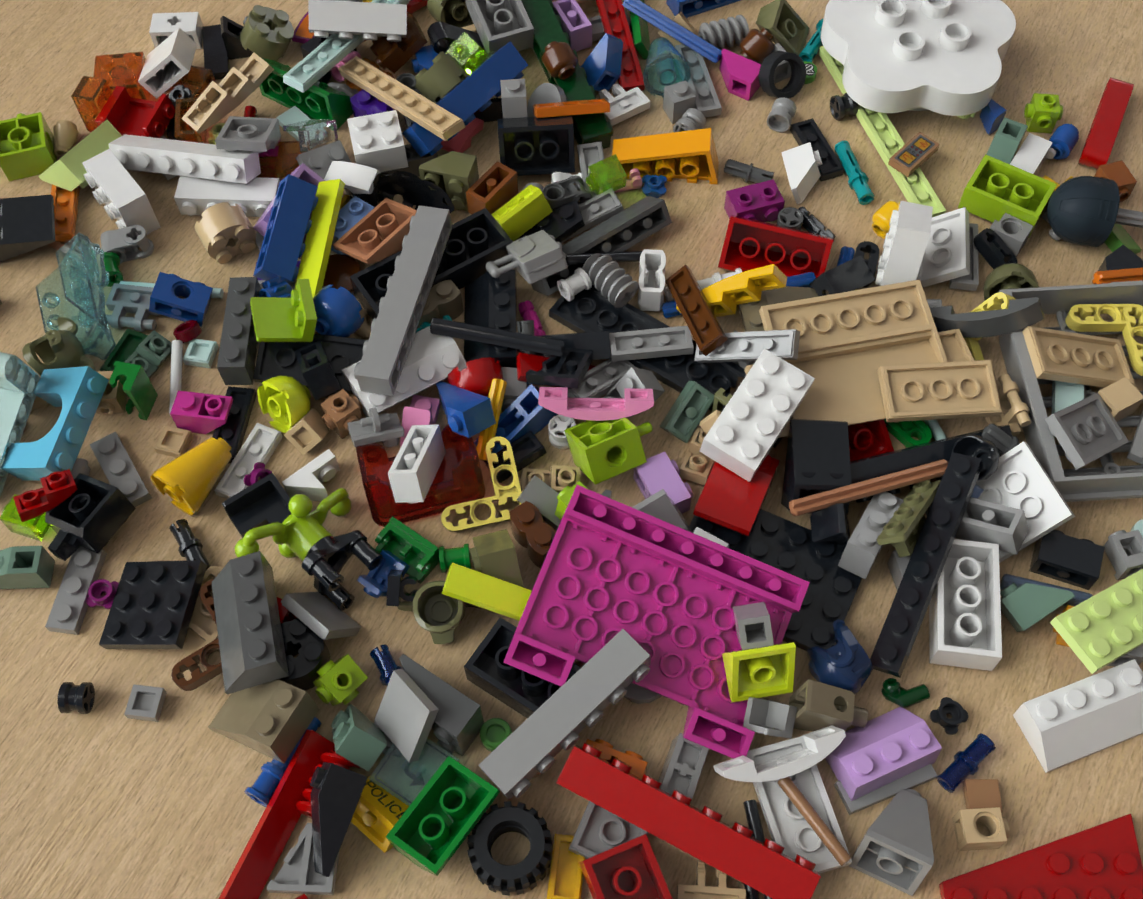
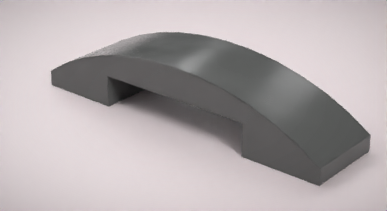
M1039 297L1009 300L1008 309L955 314L953 306L930 308L938 332L960 329L963 338H983L1008 334L1027 328L1044 319Z

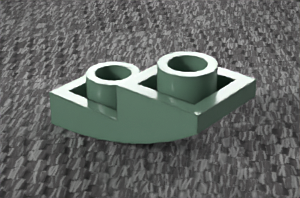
M153 330L138 345L136 351L125 363L142 365L148 378H150L170 356L172 343Z

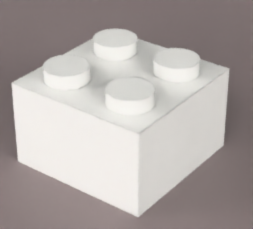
M396 110L347 119L356 164L372 167L380 172L408 167Z

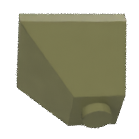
M775 0L762 7L756 21L760 31L762 28L768 31L773 36L771 41L775 44L779 43L786 52L795 53L799 56L804 49L810 28L786 0Z

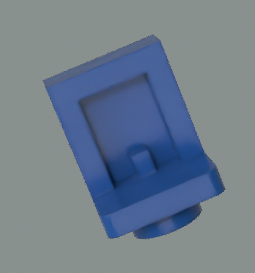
M382 550L380 553L383 556V561L377 568L370 570L368 575H360L357 580L365 586L363 590L374 598L387 597L388 575L391 569L403 570L404 577L410 567L388 550Z

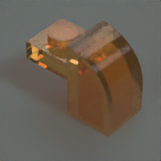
M304 141L279 142L278 156L259 157L261 174L257 177L279 178L281 181L288 174H291L299 167L296 157L301 153L307 152Z

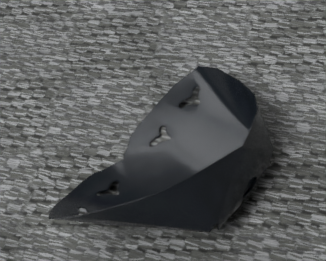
M397 170L377 174L373 181L374 197L377 204L385 198L393 200L394 196L399 194L403 197L401 204L415 210L420 205L449 209L450 213L455 211L450 197L443 189L432 182L421 180L415 174Z

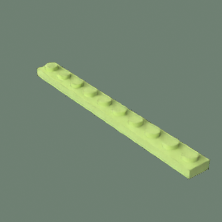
M821 46L818 54L844 95L847 93L842 80L844 66L833 58L824 46ZM858 104L856 117L906 200L911 203L933 207L932 217L946 213V209L920 167L907 177L888 165L889 159L905 143L887 114L866 109Z

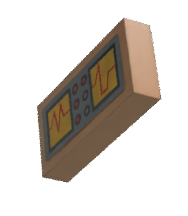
M919 132L889 159L888 165L909 177L938 151L940 144Z

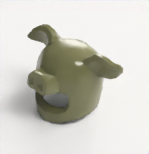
M58 317L59 330L46 332V335L25 344L22 349L24 359L40 376L44 369L89 366L95 370L92 360L85 357V350L79 339L75 336L78 332V325L69 318ZM37 355L42 359V361H43L44 363H42V362L38 359Z
M445 581L426 583L417 590L413 601H402L397 606L399 610L413 611L417 623L431 633L434 644H446L454 641L455 628L465 616L466 607L482 609L481 607L443 595L442 591Z

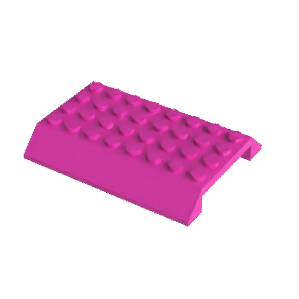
M576 485L503 663L561 687L566 683L574 660L586 664L616 634L624 629L650 655L651 664L648 666L650 668L649 673L640 682L637 683L634 680L632 683L688 706L683 738L733 759L743 755L747 756L755 734L754 731L743 727L748 700L731 703L722 653L742 650L737 637L733 607L764 602L770 615L774 645L781 644L792 613L799 612L810 582L580 485Z

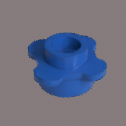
M643 176L642 182L644 187L642 192L646 196L659 198L666 193L667 189L664 185L667 182V178L665 176Z

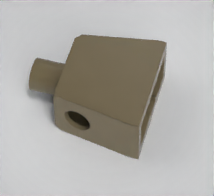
M810 679L789 698V705L797 707L793 729L812 732L831 725L846 730L850 725L864 728L868 720V710L854 706L855 694L852 691Z

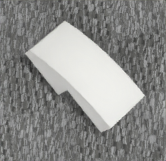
M332 161L324 180L341 179L345 183L344 188H347L353 194H372L374 189L373 181L376 175L381 172L378 169L361 164Z

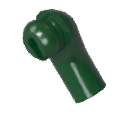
M888 678L882 685L881 692L885 699L904 708L930 698L929 691L924 684L906 690L900 686L896 679Z

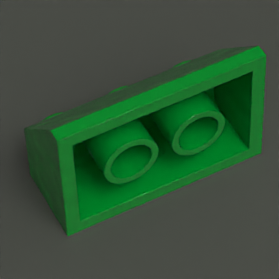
M448 756L390 830L386 838L399 853L418 867L438 876L500 791Z

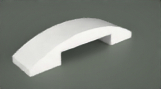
M831 725L803 735L806 745L804 749L757 765L754 764L753 760L743 755L713 765L719 775L735 781L768 782L779 780L803 772L822 761L840 745L846 734L843 729Z

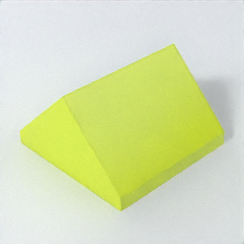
M530 184L491 215L514 242L553 211L540 188Z
M794 642L722 653L731 703L748 700L749 697L762 698L793 692L796 645Z

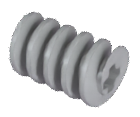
M737 15L735 18L728 17L727 20L723 18L719 19L718 22L714 20L710 21L709 24L706 22L702 23L698 36L715 47L718 44L720 50L725 47V42L729 48L733 47V40L739 46L742 38H745L749 33V26L743 15Z
M600 253L593 254L582 267L588 274L592 285H595V288L615 308L626 305L639 288V284L636 281H632V277L629 274H625L626 271L619 267L616 261H612V257L609 254L603 256Z

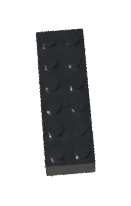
M486 208L452 224V230L432 287L442 281L452 280L460 290L486 273V264L488 262H493L509 255L506 246L513 241ZM402 250L350 276L354 295L372 320L378 316L380 299L386 295L388 278L393 276L395 259L397 255L401 254ZM510 261V262H507V263H505V264H503V265H501V266H498V268L503 267V266H505V265L511 263V261Z

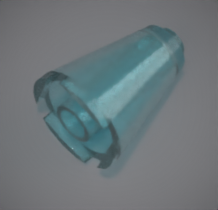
M659 37L650 44L643 72V82L650 94L654 96L655 94L660 95L663 98L664 87L685 80L688 82L691 72L688 63L672 42L665 37Z

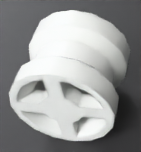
M559 414L550 419L548 424L549 441L555 448H569L564 430L576 425L573 418Z

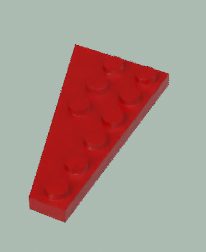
M1132 815L1122 816L943 881L939 884L941 899H1143V866Z

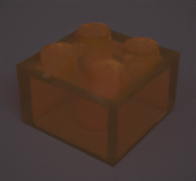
M143 52L106 54L95 57L92 91L101 110L116 86L125 87L131 98L149 100L150 92L138 82L146 60Z

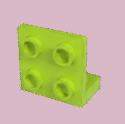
M309 279L297 280L296 290L291 291V298L251 297L250 306L256 340L258 342L313 341L317 316Z

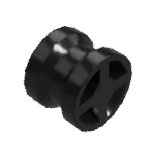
M847 93L841 97L835 95L830 98V110L834 119L839 120L843 119L845 115L855 116L857 114L858 104Z
M63 682L58 692L57 703L59 711L61 713H71L73 710H77L80 714L90 713L95 700L94 686L91 682H82L80 685H75L73 682Z

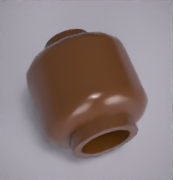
M764 28L761 31L751 29L740 43L742 50L740 54L747 59L762 64L764 59L774 50V43L771 41L773 36Z
M553 41L545 47V52L542 56V62L553 78L564 80L576 71L577 57L566 42L558 43Z

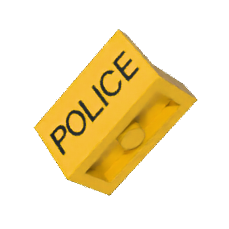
M376 773L367 778L351 822L379 849L386 853L393 848V845L386 836L410 804L375 779ZM377 776V779L386 784L379 776Z

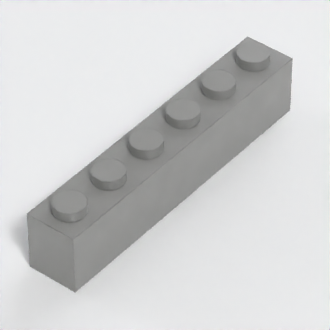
M622 629L479 764V767L508 800L514 795L516 798L520 797L531 786L530 780L538 772L543 774L549 770L556 761L554 757L562 749L567 751L573 747L580 738L578 734L586 726L589 728L593 727L603 717L602 710L610 703L613 705L617 704L626 695L627 690L625 688L634 680L637 683L640 682L649 673L650 655Z

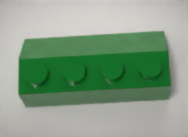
M262 58L274 69L259 86L263 96L289 109L296 106L310 119L334 131H337L353 114L350 96L346 93L333 89L319 81L302 93L283 83V75L292 69L291 67L275 60Z

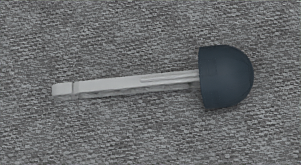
M1079 176L1069 179L1054 191L1048 202L1047 219L1052 230L1058 237L1069 243L1099 247L1109 237L1114 224L1143 228V212L1119 208V188L1117 183L1111 179L1092 176Z

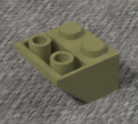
M451 151L419 166L421 180L432 182L443 189L450 197L456 210L468 211L466 191L479 179L476 155Z

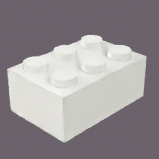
M110 149L82 163L87 172L83 174L84 178L91 188H95L92 194L100 205L103 203L106 205L104 209L110 219H117L115 223L119 229L140 225L146 230L148 235L161 228L146 194Z
M900 201L898 210L892 211L889 232L886 233L883 253L878 261L876 285L884 286L917 279L931 232L933 207Z

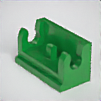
M115 361L113 365L114 371L110 377V385L112 388H115L117 381L120 380L123 385V391L129 398L126 404L127 413L131 414L135 406L139 412L138 417L142 420H147L158 394L142 365Z
M394 517L389 520V523L375 539V542L378 543L375 550L378 553H381L382 550H388L410 567L406 574L416 577L417 582L420 584L440 562L437 546Z

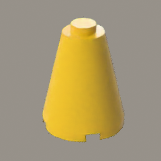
M211 437L154 471L150 479L163 495L167 493L173 499L171 503L192 516L198 512L232 458L229 452L231 447L224 439Z

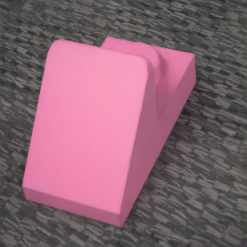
M413 395L410 407L405 406L403 409L402 427L404 429V437L400 438V446H402L412 425L436 424L441 407L440 399Z

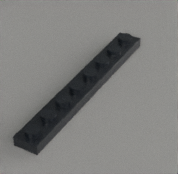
M952 453L870 660L874 670L901 678L983 467L982 458Z

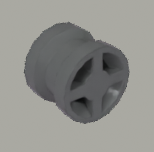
M784 208L778 214L776 225L801 231L803 214L796 208Z

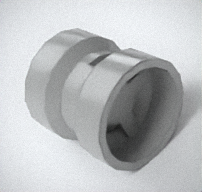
M785 97L776 99L767 117L769 128L776 132L787 131L796 113V104Z
M689 108L682 115V118L675 123L673 131L681 132L702 129L706 125L705 116L699 110Z

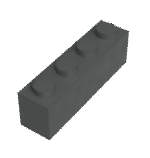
M257 277L230 278L217 363V369L225 385H253L258 341L256 340L250 299L251 297H259L261 287Z

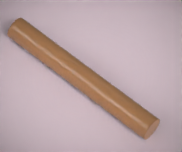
M790 777L780 779L777 782L834 858L841 866L847 863L852 857Z

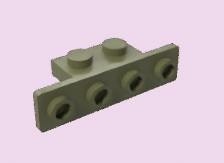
M926 480L913 485V489L903 499V503L894 512L893 517L884 526L883 531L876 539L879 545L891 543L896 548L899 558L911 556L926 520L924 513L933 502L941 480L934 482Z

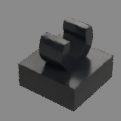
M391 569L388 575L386 606H399L401 599L413 601L416 593H408L404 587L407 584H416L417 578L414 576L403 578V570Z

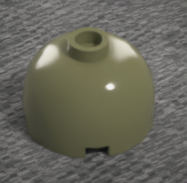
M1016 263L1003 264L996 267L987 276L983 288L984 301L1002 289L1038 288L1039 283L1034 273L1027 267Z

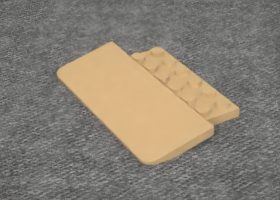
M920 279L761 306L759 310L765 331L791 329L800 331L797 360L785 361L815 378L807 395L791 419L847 421L848 426L886 419L877 372L879 366L975 361L960 329L937 331ZM747 365L745 367L744 371L746 375L748 374L753 365ZM790 421L779 438L789 436Z

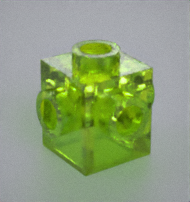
M465 31L457 40L451 43L446 54L450 53L469 75L489 55Z

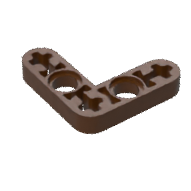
M209 580L200 588L199 596L217 625L214 599L210 594L213 591V580ZM217 638L173 667L171 673L172 680L181 690L192 691L222 673L221 662L216 665H210L207 662L211 653L220 651L219 639ZM199 661L204 666L206 671H201L200 667L197 664ZM186 670H189L192 676L188 681L184 678L183 674Z

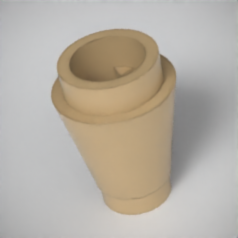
M59 120L54 125V154L61 158L73 148L79 134L75 123L68 120Z

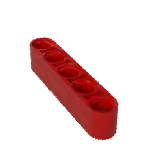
M1110 77L1078 164L1097 170L1100 165L1107 164L1134 84Z

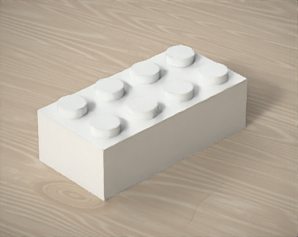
M764 348L703 439L700 452L750 482L807 395L815 378Z
M954 539L929 603V663L992 671L1002 659L999 544Z

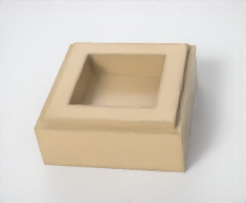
M165 425L154 449L158 454L177 458L186 453L193 434L189 430Z

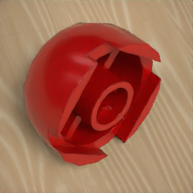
M488 357L466 362L467 368L459 371L458 367H456L447 377L448 383L488 397L492 380H503V371L499 361L495 362L494 358Z

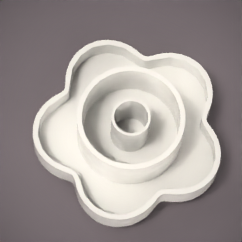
M830 0L825 9L821 41L826 51L843 64V86L850 98L860 106L881 113L931 110L943 115L963 116L980 111L990 102L1001 74V61L1007 53L1016 28V20L1011 9L1001 0Z

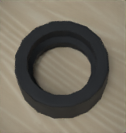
M773 52L764 59L760 66L759 83L762 90L769 96L789 99L798 94L805 84L806 66L802 58L795 53ZM785 60L791 66V77L783 89H777L774 84V72L778 64Z

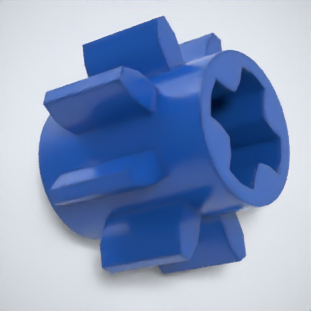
M279 277L261 283L263 289L259 291V297L291 298V286L286 281L280 282Z

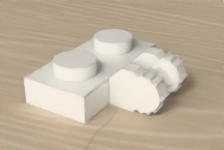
M616 83L611 87L615 97L606 89L601 90L599 93L600 99H605L610 103V112L604 113V117L612 126L650 108L651 101L638 87L626 92Z

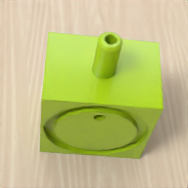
M41 112L30 115L20 113L16 118L0 121V167L9 182L41 175L57 161V157L54 154V136Z
M627 418L606 421L587 420L564 430L574 464L580 467V470L596 485L646 463L640 437L652 432L653 428L650 422L635 426Z

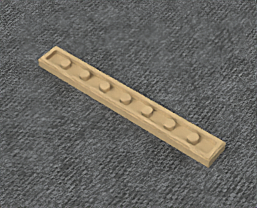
M357 56L338 68L342 77L444 141L465 128L461 118Z

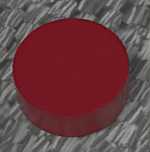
M189 320L174 329L173 335L176 340H181L185 343L200 335L202 329L196 320Z

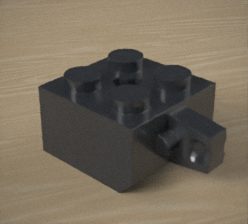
M82 473L77 475L74 479L77 490L61 504L47 511L45 515V522L57 533L48 547L54 556L66 561L80 547L98 554L107 545L113 535L136 509L117 487Z

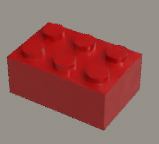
M646 834L579 862L593 899H672Z

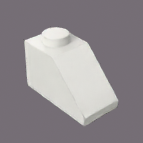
M810 142L781 152L791 191L797 204L804 201L821 176L818 166L822 165L819 151H813Z

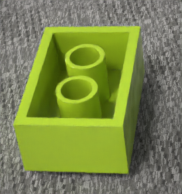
M985 154L966 185L958 208L966 207L969 213L992 223L994 220L1000 221L1005 213L1033 225L1032 233L1046 209L1057 184Z

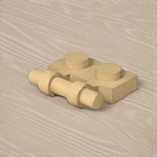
M1003 374L998 378L1001 387L997 385L1002 413L999 416L985 417L988 425L991 423L996 426L1010 425L1012 436L1017 437L1022 432L1019 424L1021 427H1026L1032 423L1028 415L1030 410L1027 404L1022 402L1018 394L1020 390L1017 383L1011 380L1009 374Z

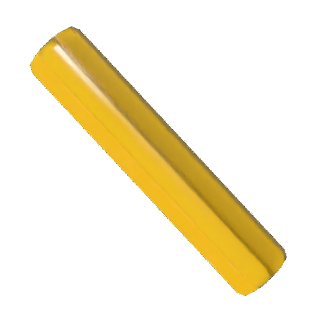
M493 379L488 398L491 401L496 424L480 432L475 452V458L478 460L487 461V443L496 435L507 382L502 379Z

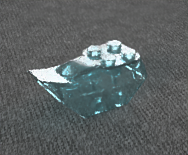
M79 232L56 252L58 268L36 286L45 333L50 330H59L58 317L69 318L78 325V332L75 336L81 342L85 354L105 360L116 346L105 314V295L103 289L109 283V273L105 270L103 249L100 248L98 243H92L87 236Z

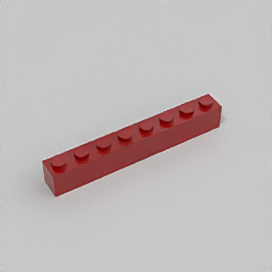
M584 743L583 747L578 745L573 747L556 782L557 784L772 899H811L821 878V875L814 870L816 864L798 854L794 860L783 854L784 847L768 838L765 839L764 843L751 837L754 832L751 829L737 822L732 827L720 821L723 815L707 806H704L702 811L690 805L692 799L685 794L674 790L671 795L661 790L660 786L662 783L646 774L643 775L642 779L631 774L630 770L632 767L614 758L612 763L600 757L602 751L587 743Z

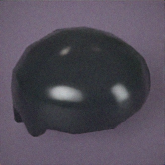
M978 435L962 436L954 443L951 455L952 453L982 458L983 467L977 481L988 479L997 470L999 452L992 441Z

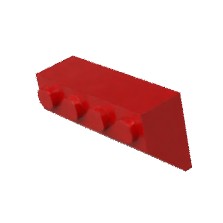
M731 215L718 268L731 271L741 268L742 272L775 264L786 277L814 272L817 278L825 272L833 239Z

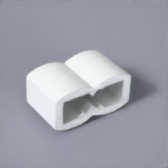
M644 249L640 255L638 306L641 311H660L662 309L666 256L663 250Z

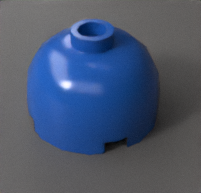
M327 285L313 298L317 316L315 330L322 335L349 337L364 322V317L361 319L360 315L362 310L361 304L347 289L343 287L335 289L331 288L333 285Z

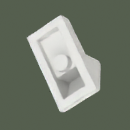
M328 449L282 481L289 497L292 498L296 494H304L311 501H322L328 497L322 483L331 480L340 471L335 455Z

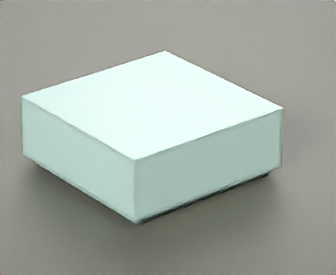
M194 338L189 342L183 357L184 364L211 369L219 348L217 342Z

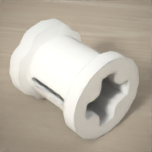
M582 268L576 269L575 274L567 279L557 281L559 292L569 302L574 299V295L582 290L592 288V282Z

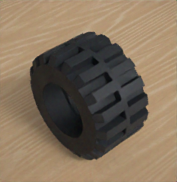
M511 801L504 802V807L498 808L497 804L490 806L491 812L488 814L485 812L480 821L471 830V836L468 835L467 844L469 850L467 851L469 860L478 880L483 885H488L489 890L495 893L499 890L502 892V895L510 896V892H516L517 895H520L528 887L530 890L537 886L536 882L539 879L543 880L547 875L546 870L551 866L553 852L550 830L547 828L545 819L538 816V811L534 808L526 809V804L518 802L517 806H512ZM517 832L524 835L530 842V851L526 858L520 863L510 866L496 862L491 855V847L494 841L504 833Z

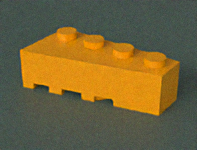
M711 128L613 140L611 162L617 179H630V170L637 168L639 169L641 179L645 175H663L667 178V182H672V178L687 179V183H697V180H709V184L718 185L719 161Z

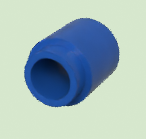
M1063 124L1059 126L1049 139V141L1053 142L1050 148L1056 151L1054 159L1062 160L1067 158L1078 142L1079 131L1074 125Z

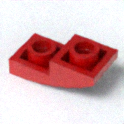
M70 469L54 472L49 476L40 478L43 488L29 490L13 497L22 522L53 509L77 490Z

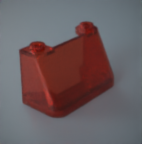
M449 424L443 428L441 435L446 452L424 502L414 504L407 502L395 503L388 471L396 456L388 458L385 448L378 443L357 446L356 452L362 483L374 522L379 526L385 527L389 520L394 517L400 522L405 523L443 513L446 507L454 504L484 498L485 485L478 453L472 437L468 438L453 432Z

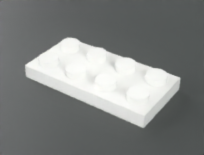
M803 736L749 750L746 757L753 760L754 764L757 765L804 749L806 745ZM817 765L790 776L793 783L848 852ZM779 780L753 782L772 841L784 847L783 854L794 860L798 854L816 864L814 870L819 874L848 866L852 863L851 859L843 866L838 863L777 782Z

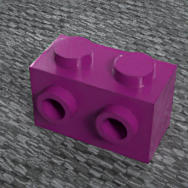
M774 179L726 191L724 209L729 219L731 215L761 222H772L778 219V214L784 208L785 201Z

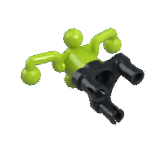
M344 488L337 489L323 499L313 512H311L312 501L308 496L304 494L294 495L288 503L291 515L283 523L274 522L247 531L244 537L235 545V554L237 557L259 551V544L256 540L273 536V541L278 544L280 554L286 558L298 556L303 561L302 568L310 576L314 575V588L321 595H326L340 611L351 606L355 599L340 584L343 583L344 577L339 573L349 558L355 555L369 570H374L383 561V556L367 542V537L361 531L355 530L351 533L333 537L322 526L329 510L336 516H345L351 510L349 494Z

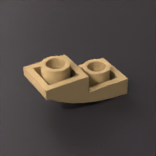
M697 427L680 467L679 476L680 478L705 486L715 461L700 452L703 439L707 434L702 428Z
M552 465L551 470L523 468L521 473V492L530 480L537 476L556 492L560 493L566 486L572 487L580 481V467Z

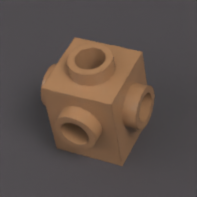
M344 389L330 395L320 404L324 413L321 416L322 421L329 430L333 429L341 439L349 435L347 423L363 418L361 414L362 404L355 395L350 397Z

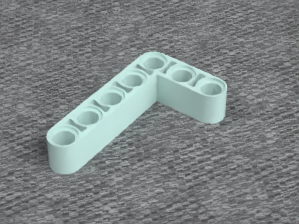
M0 352V496L9 474L2 470L1 466L11 443H20L36 395L33 393L40 379L39 375L17 356Z

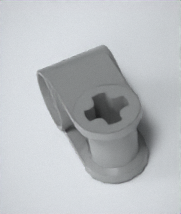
M140 225L103 232L100 237L102 253H116L120 257V263L150 256L154 251V245L150 239H147L146 230Z

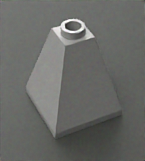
M901 788L869 827L851 858L852 863L848 866L913 896L934 863L927 799L922 798L920 793L913 789Z

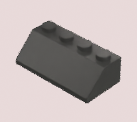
M260 551L231 559L212 581L224 688L227 695L289 676L272 567Z

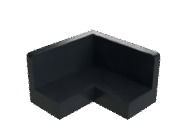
M273 473L222 502L228 517L242 538L247 531L274 522L283 523L291 515L288 507L291 498Z

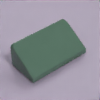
M688 381L662 421L660 428L681 441L688 443L700 421L714 402L715 395L695 381Z

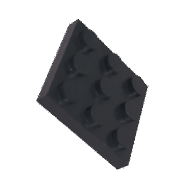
M201 560L126 562L99 645L105 649H183L207 565Z

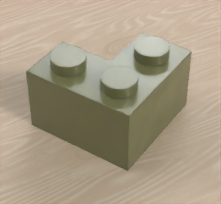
M507 529L473 537L474 548L469 550L475 571L524 588L515 547Z

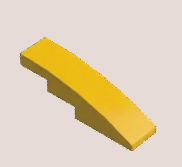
M775 264L725 278L702 289V292L716 317L732 315L736 313L738 304L760 301L762 291L786 287L787 277Z

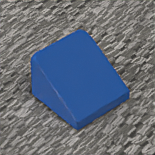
M992 99L980 113L981 121L988 135L998 130L1007 111Z

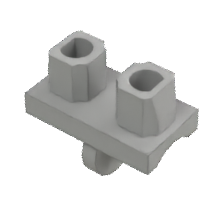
M375 407L369 409L370 417L347 423L354 447H357L359 453L370 452L373 449L372 443L382 441L383 446L388 448L397 446L399 437H404V429L399 422L397 413L378 415Z

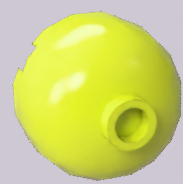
M281 375L263 381V385L258 387L257 396L263 414L269 413L270 417L274 420L269 422L270 425L280 432L286 433L310 411V392L306 386L293 377Z

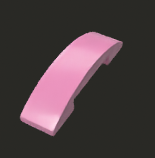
M540 387L538 404L547 410L566 417L606 421L626 418L648 410L654 406L653 389L624 388V398H568V387Z

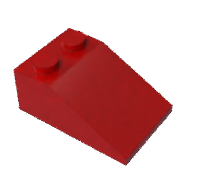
M767 455L750 482L715 461L693 515L749 536L770 490L780 460Z

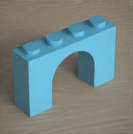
M89 366L44 369L33 394L54 407L62 406L61 414L54 427L41 439L35 442L11 443L1 469L22 481H41L40 478L49 476L54 472L68 469L72 471L109 380Z

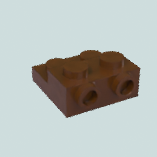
M409 13L407 15L406 38H401V41L394 42L387 41V37L377 36V40H372L373 45L370 49L377 56L375 60L384 70L388 68L395 74L427 43V40L416 18Z

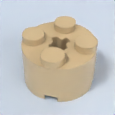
M228 202L215 204L201 214L203 218L199 223L198 221L195 223V231L209 256L216 259L220 264L228 263L235 255L250 253L255 249L256 232L238 204H235L236 206H230Z

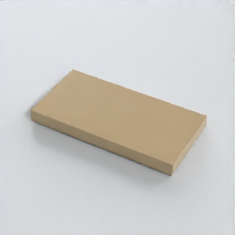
M1028 326L1022 331L1036 378L1105 388L1127 377L1135 386L1123 348L1118 339Z
M991 360L883 365L877 369L886 422L999 416L1002 413Z

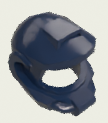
M836 620L833 622L836 645L827 650L819 647L809 648L807 650V656L810 661L808 664L809 671L818 682L857 694L873 671V665L850 629L845 626V622L843 620Z

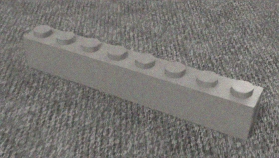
M419 205L415 216H412L410 219V230L408 235H405L403 238L402 252L395 259V271L393 276L388 278L385 297L380 299L379 313L377 318H374L372 321L369 340L364 342L361 362H358L355 366L354 377L357 379L361 391L389 396L394 395L452 230L449 209Z

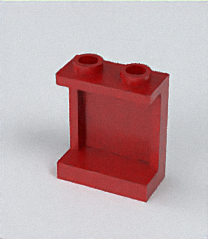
M116 86L95 122L100 126L104 121L108 120L122 136L127 134L161 138L170 120L174 117L176 110L167 94H162L158 102L131 98L125 87Z

